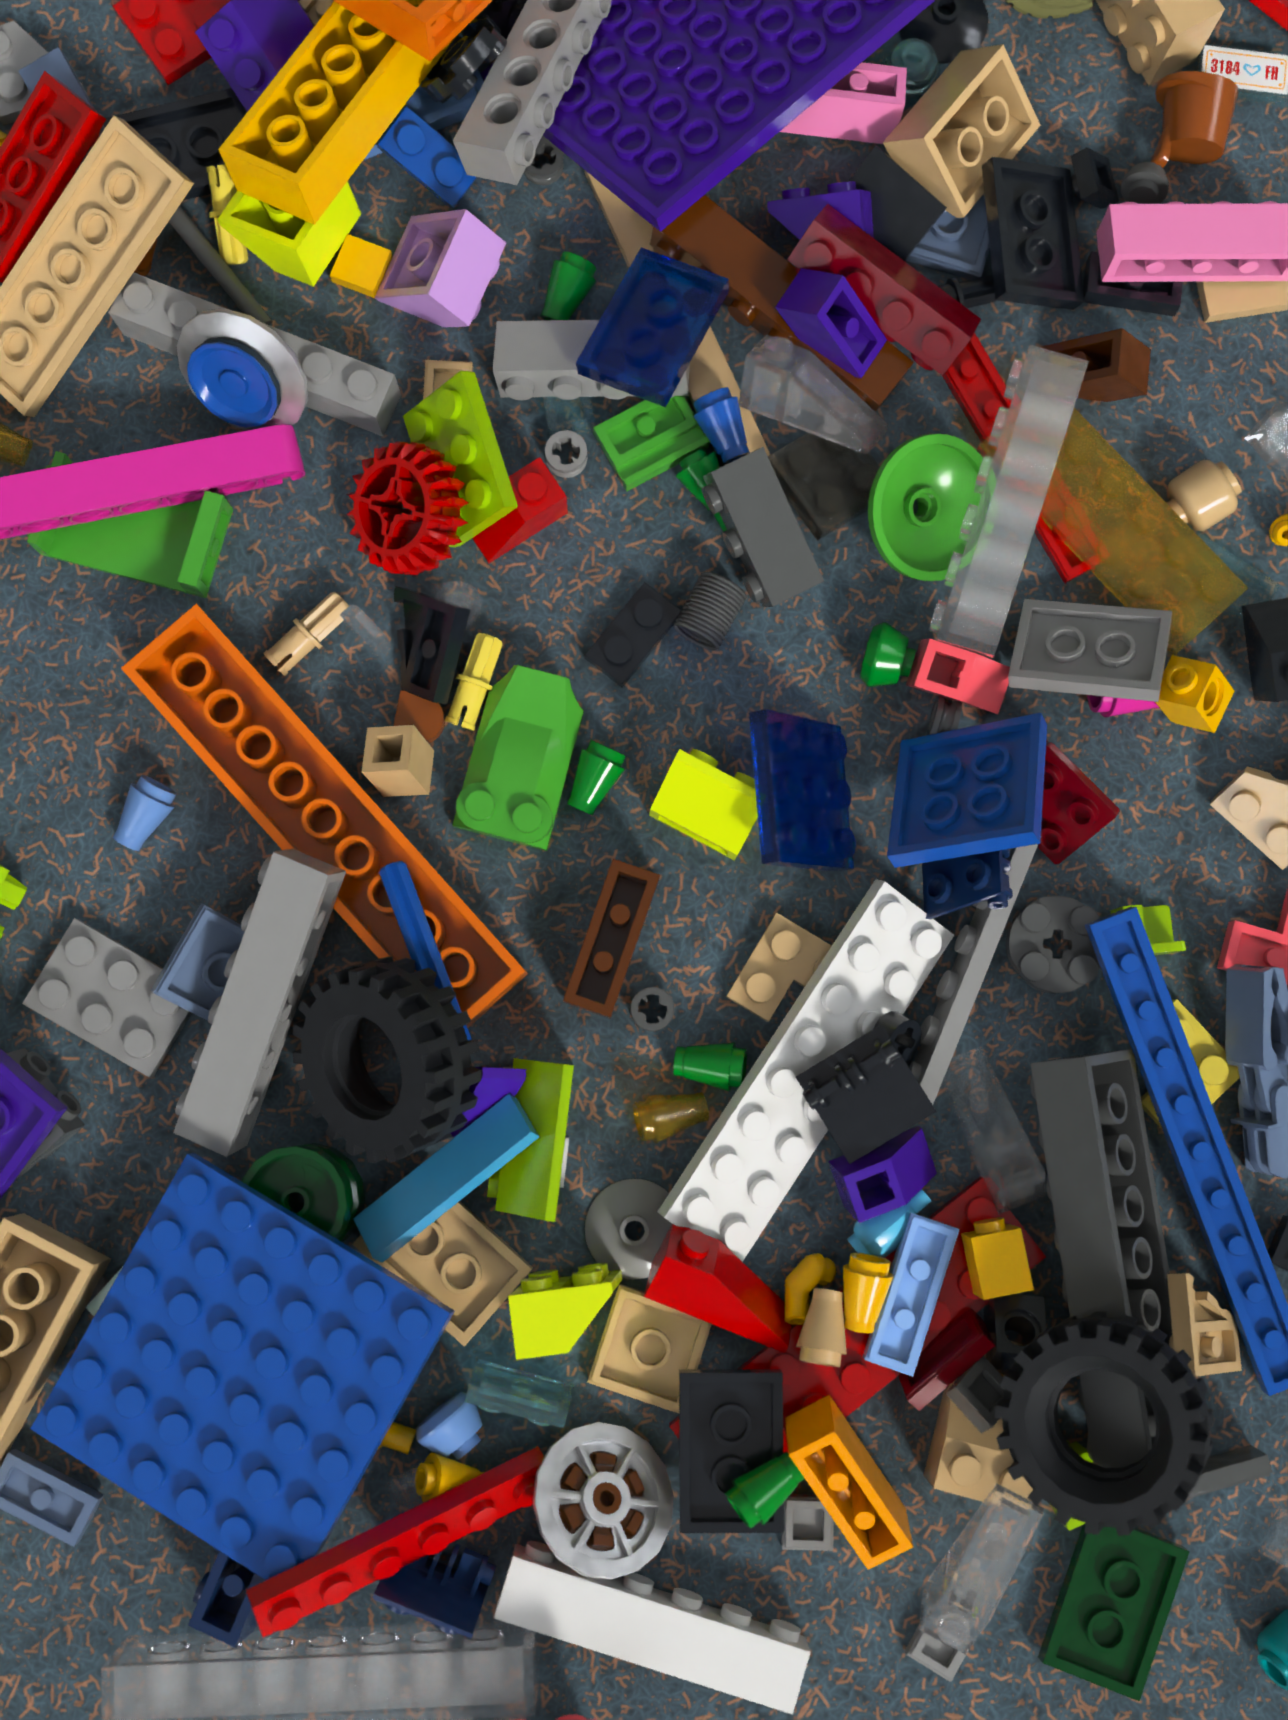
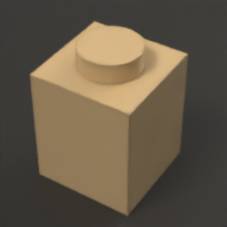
M414 725L368 727L362 773L383 797L429 795L434 750Z

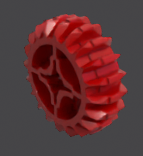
M397 441L389 443L388 447L375 448L374 458L370 457L369 459L362 460L364 473L352 476L357 484L356 491L346 494L354 501L353 510L345 515L355 519V526L349 534L361 539L358 551L369 555V563L375 564L377 567H383L384 571L392 574L418 575L424 571L439 568V560L452 557L449 545L462 542L456 533L457 527L467 524L460 517V508L469 502L459 498L458 492L465 483L458 478H453L457 466L444 461L445 454L440 453L436 449H430V447L425 446L423 443L411 442L409 444Z

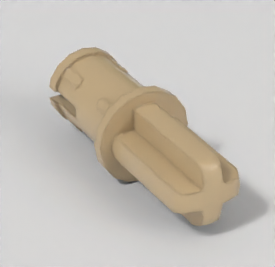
M331 592L300 621L295 618L293 620L295 626L263 654L286 676L288 671L315 646L318 649L323 647L320 642L351 614L350 606L339 594Z

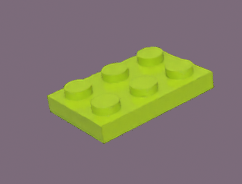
M459 371L403 415L410 441L423 443L425 446L430 447V449H436L440 453L445 454L444 461L457 466L453 478H458L465 483L458 494L459 498L469 502L460 508V517L467 524L457 527L456 530L462 542L449 545V547L463 545L518 507L476 374L470 371Z

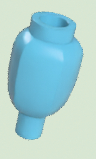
M921 1189L902 1207L858 1223L856 1220L853 1227L854 1233L847 1240L857 1253L871 1254L884 1258L897 1249L904 1234L910 1212L917 1214L932 1201Z

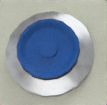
M225 308L202 311L183 326L176 345L179 368L191 392L212 414L233 427L246 431L274 425H293L299 421L308 402L307 378L296 354L276 331L250 315Z

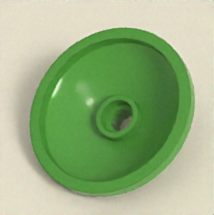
M947 434L916 436L895 448L877 471L868 501V522L871 536L879 554L886 563L898 573L921 581L945 580L967 569L984 550L995 523L997 497L991 471L975 448L964 440ZM917 500L918 511L914 515L913 504L914 501Z

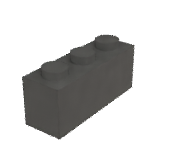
M764 447L703 476L706 486L702 487L703 497L710 511L713 514L719 512L727 528L726 531L722 532L723 540L731 556L734 559L740 557L747 575L743 576L742 579L753 602L760 600L763 607H774L824 582Z

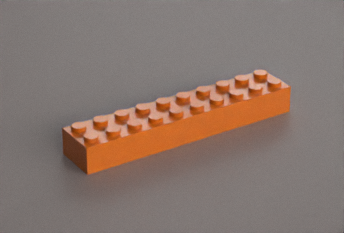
M197 603L121 667L123 672L281 850L295 849L346 871L333 908L378 959L393 956L394 961L404 958L411 959L379 874L382 867L392 862L403 861L407 865L451 985L457 994L456 998L462 1012L467 1010L471 1022L466 1024L467 1028L528 975L524 968Z

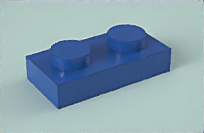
M407 106L378 143V148L452 210L477 179L475 176L466 174L456 147Z

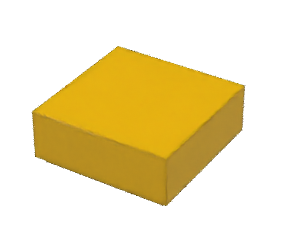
M347 234L331 270V281L374 298L392 260V252L389 249Z

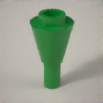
M702 448L679 462L682 471L675 477L710 511L702 494V487L706 486L703 476L720 468L717 452L707 455ZM720 513L713 514L723 532L726 531L727 528Z

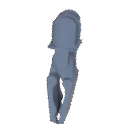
M1235 964L1227 969L1225 1051L1227 1063L1238 1066L1241 1081L1238 1088L1240 1117L1230 1120L1231 1123L1242 1125L1245 1168L1247 1171L1288 1178V990L1284 969Z

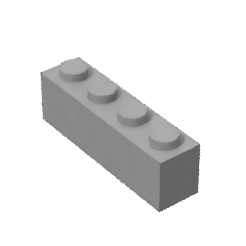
M688 319L497 321L493 374L500 398L528 400L532 397H558L563 400H573L578 397H606L618 400L627 396H652L658 399L688 396L691 350Z

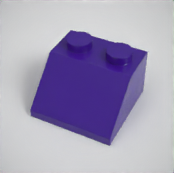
M231 0L195 33L248 112L315 25L299 0Z

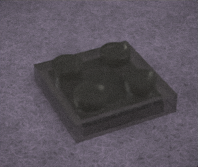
M841 413L768 456L787 500L817 541L868 510L871 486L880 466Z

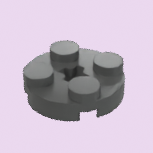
M1046 896L1035 900L1022 908L1009 925L1006 935V953L1009 963L1014 971L1016 970L1018 975L1026 981L1025 983L1045 993L1059 994L1071 992L1090 983L1096 978L1101 967L1084 924L1099 919V915L1093 908L1066 896ZM1053 931L1060 932L1061 939L1068 941V949L1061 951L1060 958L1058 959L1053 958L1052 950L1044 948L1043 945L1044 939L1052 938Z

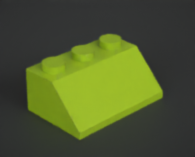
M514 1058L512 1069H526V1080L515 1098L520 1102L540 1137L489 1177L487 1197L497 1198L495 1211L555 1222L574 1065Z

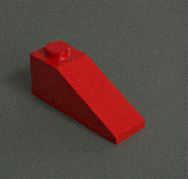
M672 1223L652 1261L644 1297L785 1353L789 1347L792 1325L785 1322V1302L720 1240L698 1230L679 1227Z

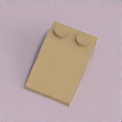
M1011 1341V1342H1012L1013 1344H1015V1345H1019V1346H1025V1345H1026V1344H1023V1343ZM997 1370L1004 1377L1002 1370ZM950 1384L943 1392L924 1477L934 1489L1034 1515L1036 1506L1027 1498L1033 1489L1023 1476L1013 1480L1008 1471V1468L1014 1463L1009 1449H999L997 1437L1003 1432L1002 1419H999L991 1429L981 1433L945 1394L952 1386Z

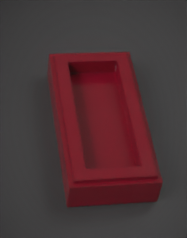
M972 1308L965 1311L922 1351L913 1377L904 1373L898 1375L907 1401L918 1411L923 1409L995 1346L983 1319Z

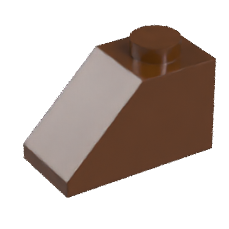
M1123 328L1038 347L1034 392L1037 394L1103 402L1147 395L1151 349Z

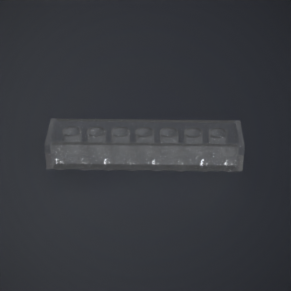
M497 1619L477 1620L472 1639L461 1634L452 1635L444 1633L431 1622L289 1628L276 1631L262 1638L260 1630L257 1629L235 1648L203 1632L129 1635L101 1667V1720L526 1719V1717L535 1716L539 1688L538 1632Z

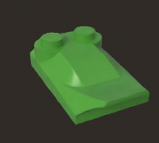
M514 665L499 682L493 685L492 691L488 693L462 791L456 800L453 827L544 851L548 850L584 714L572 691L569 678Z

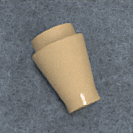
M821 1288L813 1289L812 1301L796 1347L801 1348L799 1361L840 1367L841 1356L847 1355L843 1292Z

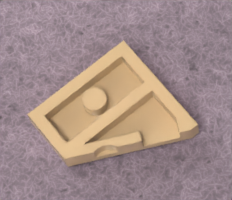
M1247 766L1211 800L1210 805L1283 870L1288 866V780L1276 779L1271 773Z
M1190 1273L1167 1274L1172 1324L1169 1346L1177 1353L1184 1349L1191 1358L1188 1366L1195 1377L1242 1371L1238 1328L1234 1316L1227 1309H1222L1217 1299L1208 1291H1195L1193 1289L1194 1277Z

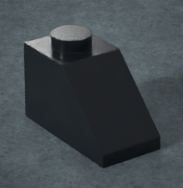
M1288 597L1242 605L1254 699L1269 702L1288 700Z

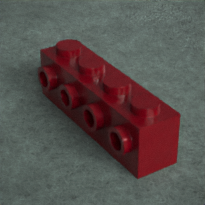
M829 204L815 217L787 259L795 265L797 273L801 268L844 275L887 341L898 342L911 352L912 359L919 366L926 370H935L942 376L970 341L981 321V318Z

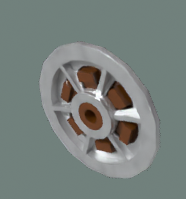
M597 1422L571 1429L549 1447L536 1472L533 1508L540 1535L559 1561L582 1576L611 1580L639 1571L660 1552L672 1526L674 1495L666 1466L649 1442L626 1427Z

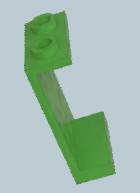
M56 451L52 464L46 466V468L72 464L73 462L65 453ZM205 491L202 500L31 533L27 534V542L43 556L207 598L233 508L224 495Z

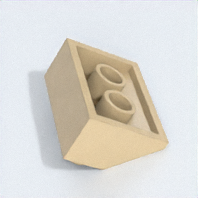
M1002 44L961 51L882 143L889 156L947 207V212L956 218H964L984 194L982 165L991 157L1012 160L1040 127V123L1009 55Z

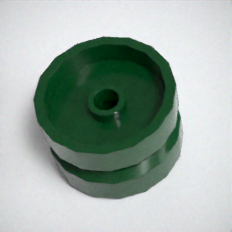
M318 1143L274 1149L257 1159L242 1178V1182L341 1242L347 1240L357 1227L353 1218L363 1211L365 1204L363 1180L353 1162L336 1148ZM298 1194L303 1196L304 1203L298 1202Z

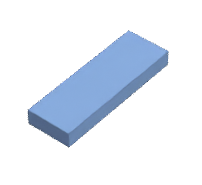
M910 1212L904 1234L897 1247L890 1268L893 1279L878 1320L875 1323L874 1332L869 1334L862 1356L864 1360L912 1377L914 1376L960 1229Z

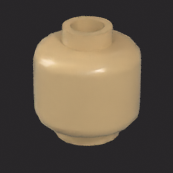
M1201 460L1169 482L1168 492L1171 500L1165 503V508L1179 527L1188 523L1196 531H1205L1237 509V495L1242 493L1236 477L1224 462L1220 461L1215 464L1210 460Z

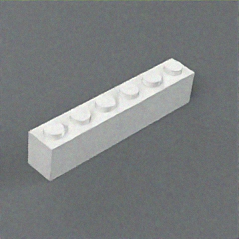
M528 1541L526 1547L515 1544L497 1602L494 1619L793 1715L811 1652L806 1637L800 1635L801 1629L779 1619H772L770 1625L752 1620L751 1612L733 1604L724 1603L722 1609L702 1604L703 1598L699 1594L687 1589L674 1588L672 1594L653 1588L654 1582L651 1579L637 1573H630L624 1575V1578L617 1577L611 1580L582 1576L559 1561L549 1546L544 1543Z

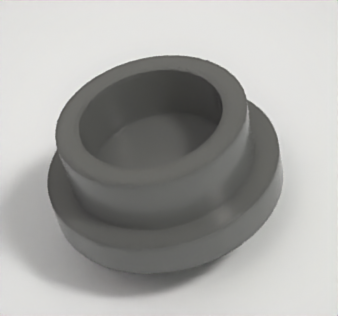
M1141 162L1134 165L1123 177L1120 191L1122 197L1127 202L1160 204L1167 197L1169 181L1165 170L1161 166L1152 162Z

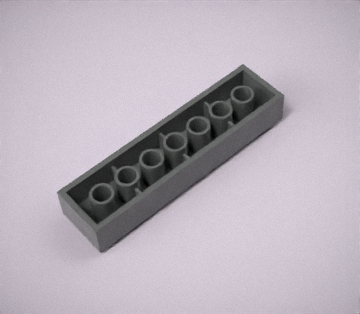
M1132 1049L1116 1050L1030 1063L1032 1071L1030 1088L1037 1102L1040 1122L1038 1139L1041 1148L1044 1150L1048 1173L1046 1190L1049 1199L1052 1201L1056 1224L1054 1242L1057 1250L1060 1252L1064 1275L1062 1293L1064 1300L1068 1304L1070 1317L1076 1315L1077 1319L1089 1317L1094 1312H1106L1107 1318L1121 1320L1125 1315L1137 1318V1326L1151 1333L1158 1328L1167 1334L1164 1342L1169 1345L1172 1335L1167 1274L1170 1273ZM1089 1370L1079 1374L1078 1395L1080 1403L1085 1409L1088 1428L1087 1452L1094 1464L1104 1468H1125L1142 1460L1152 1448L1156 1434L1154 1410L1143 1390L1129 1378L1109 1370Z

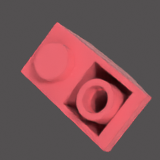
M930 638L921 639L906 686L937 696H943L953 701H959L962 704L998 715L1009 684L1008 674L1010 667L977 653Z

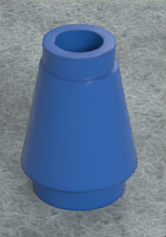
M728 387L708 393L693 403L697 412L693 417L717 454L721 457L723 464H728L750 453L747 447L738 397H732Z

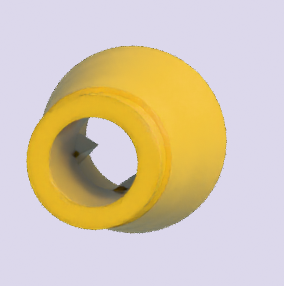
M851 1253L849 1264L843 1265L844 1326L846 1329L860 1333L874 1332L875 1323L878 1320L893 1279V1274L889 1272L891 1263L889 1260L871 1254Z

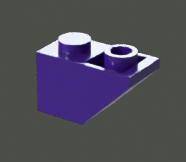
M854 181L828 184V193L810 196V188L783 190L782 200L767 201L768 212L799 240L827 204L874 238L871 192L861 189L856 190V182Z
M920 1126L902 1132L849 1164L844 1155L828 1161L843 1206L858 1223L906 1205L937 1174Z

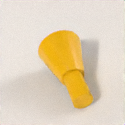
M430 1453L424 1463L419 1464L417 1468L415 1490L421 1496L424 1503L485 1472H480L477 1468L439 1454Z

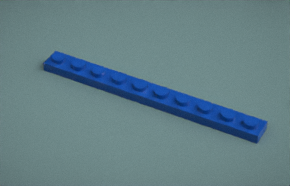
M1129 907L1084 924L1261 1390L1268 1396L1287 1390L1288 1304L1137 907Z

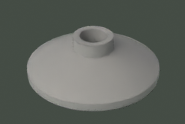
M643 1179L621 1180L601 1191L592 1202L585 1220V1238L589 1251L597 1263H608L609 1271L621 1269L622 1278L624 1279L648 1278L652 1261L672 1225L670 1221L657 1212L669 1193L661 1186ZM639 1221L644 1226L642 1237L633 1240L626 1236L625 1226L629 1222Z

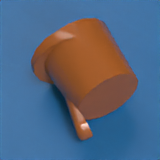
M1181 71L1160 79L1155 88L1156 100L1163 108L1162 134L1151 162L1164 168L1168 160L1202 165L1220 159L1224 154L1239 93L1238 86L1231 79L1221 75L1200 71Z

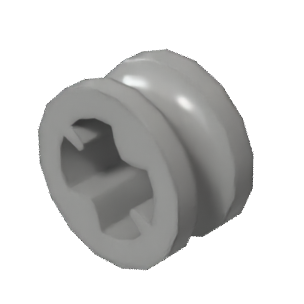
M569 430L558 431L553 434L545 446L546 464L550 471L559 477L571 478L580 474L586 467L588 460L587 446L584 439L576 432ZM561 445H572L573 453L579 454V457L576 459L572 456L571 464H561L560 456L553 455L556 449L559 452L562 451Z

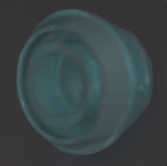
M916 38L906 39L897 44L885 54L880 65L907 68L905 104H916L941 75V66L932 46L924 40Z

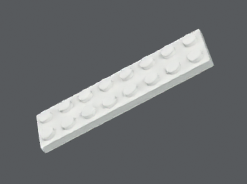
M875 879L657 1212L676 1226L698 1230L720 1240L743 1262L828 1131L816 1109L813 1110L802 1093L804 1090L796 1076L873 1030L877 1021L884 1014L891 1011L904 1014L954 937V934L936 920L926 919L927 913L888 883Z

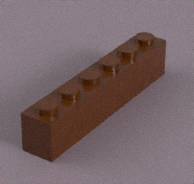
M706 195L701 197L661 232L653 226L650 245L653 247L656 256L664 264L672 268L675 266L680 268L691 277L692 284L699 292L707 297L715 296L728 307V312L738 323L746 327L751 325L765 336L766 343L773 351L781 356L789 355L802 366V371L807 378L817 385H826L839 395L841 404L855 415L864 414L871 419L914 363L890 342L886 341L864 376L857 378L800 341L775 308L798 274L795 266Z

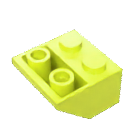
M679 749L650 808L649 816L735 861L769 796L761 792L763 785L752 777L740 772H736L735 776L732 777L717 769L718 761L710 755L697 749H692L690 754Z
M596 1263L578 1267V1272L572 1273V1276L559 1278L558 1270L553 1269L530 1273L527 1279L521 1280V1285L508 1295L516 1360L568 1353L623 1280L621 1269L609 1271L608 1263Z

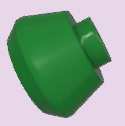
M886 622L873 626L869 635L859 677L868 687L897 684L899 676L909 678L916 649L907 647L909 638Z

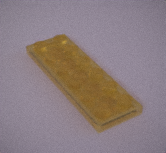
M1047 382L978 446L977 451L1012 489L1023 497L1043 518L1046 525L1060 536V539L1082 562L1084 561L1089 566V570L1125 607L1172 611V623L1167 651L1171 655H1176L1248 589L1232 570L1050 382Z

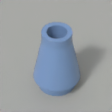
M141 775L136 784H130L118 828L113 835V839L129 849L140 851L147 838L175 808L172 802L177 793L165 784L151 777Z

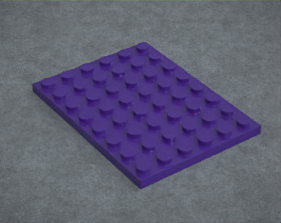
M612 0L607 17L602 19L593 36L590 51L583 56L574 73L572 86L568 91H565L555 110L553 123L545 130L543 136L661 232L935 0ZM494 62L480 73L483 81H485Z

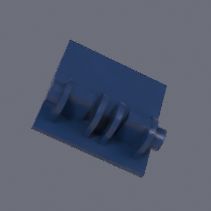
M1010 849L922 863L924 912L927 913L926 919L931 920L984 900L988 902V907L991 909H1004L1008 907V900L1013 897V892L1009 886V876L1004 873L1011 870V862L1007 860L1010 856Z
M456 1543L447 1565L438 1562L441 1552L435 1554L433 1559L428 1558L429 1555H426L400 1568L393 1576L380 1580L372 1599L384 1603L389 1610L397 1614H411L431 1622L444 1633L452 1635L461 1634L472 1639L487 1588L491 1583L497 1565L488 1562L489 1556L465 1548L457 1569L453 1568L460 1545Z

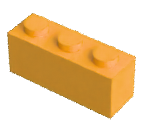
M828 1395L786 1417L787 1444L790 1458L865 1567L869 1570L913 1548L906 1507L831 1396Z

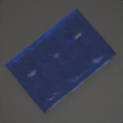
M641 247L576 361L578 374L666 407L729 292V279Z

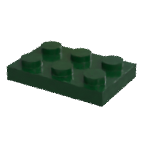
M1083 1524L1038 1658L1043 1664L1140 1701L1190 1551L1182 1545L1136 1527L1131 1535L1118 1536L1116 1528L1103 1527L1098 1535L1085 1533V1524Z

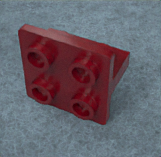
M1046 740L1041 840L1037 847L1054 864L1058 865L1110 823L1119 814L1120 809L1054 743Z

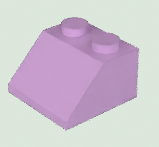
M467 209L411 216L374 298L379 302L444 328L470 326L471 322L480 312L481 299L489 281L499 269V259L506 242Z

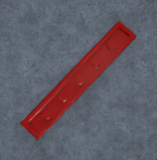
M974 332L970 341L942 377L1064 584L1105 563L1108 557Z

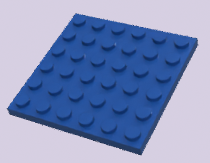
M190 1153L183 1160L30 1429L262 1579L268 1580L320 1553L455 1310L199 1155Z

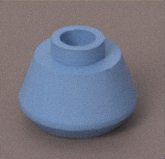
M459 1391L436 1408L416 1428L417 1442L433 1453L443 1457H447L452 1453L457 1460L472 1450L481 1441L476 1432L482 1427L473 1395Z

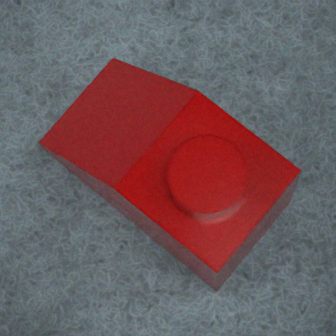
M540 457L509 476L518 507L472 538L488 563L496 560L568 513L567 496Z

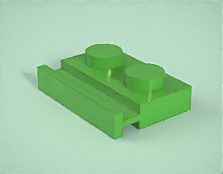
M651 396L593 427V434L615 473L620 477L626 492L678 465L680 461L702 448L704 450L708 449L710 441L694 419V413L684 396H674L669 399H658Z

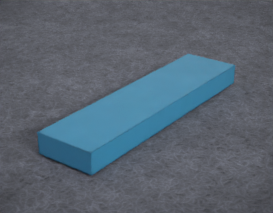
M511 1094L506 1095L353 1218L373 1259L383 1263L540 1137L517 1098Z

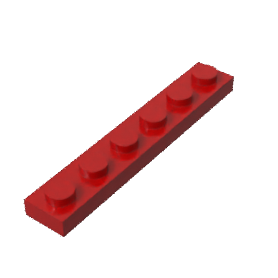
M537 1446L246 1590L262 1638L276 1631L291 1628L301 1618L327 1605L342 1602L351 1593L377 1580L393 1576L400 1568L426 1555H434L441 1552L448 1544L474 1531H481L490 1527L497 1519L521 1507L532 1506L536 1472L544 1459L540 1448Z

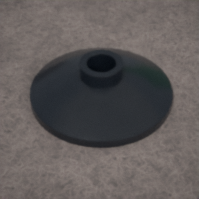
M935 0L904 26L899 33L905 45L918 57L933 63L948 64L961 51L980 47L988 29V13L983 0ZM946 8L953 12V14L944 15L938 9Z

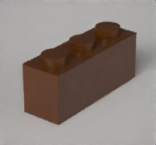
M616 859L612 860L564 995V1003L611 1019L660 879L659 874Z

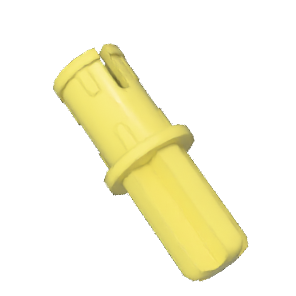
M225 164L217 165V167L207 166L206 172L208 173L213 212H209V218L215 219L219 255L227 265L244 264L248 261L247 248L221 227L217 220L237 189Z
M478 633L475 636L463 673L456 675L455 679L459 680V684L448 716L445 718L446 722L458 726L463 709L467 708L461 726L471 731L475 730V724L486 692L492 691L493 688L490 685V681L503 646L502 641L485 633Z

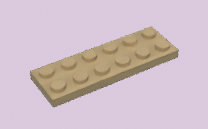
M113 115L0 287V394L23 416L35 417L194 185L186 175L124 119Z

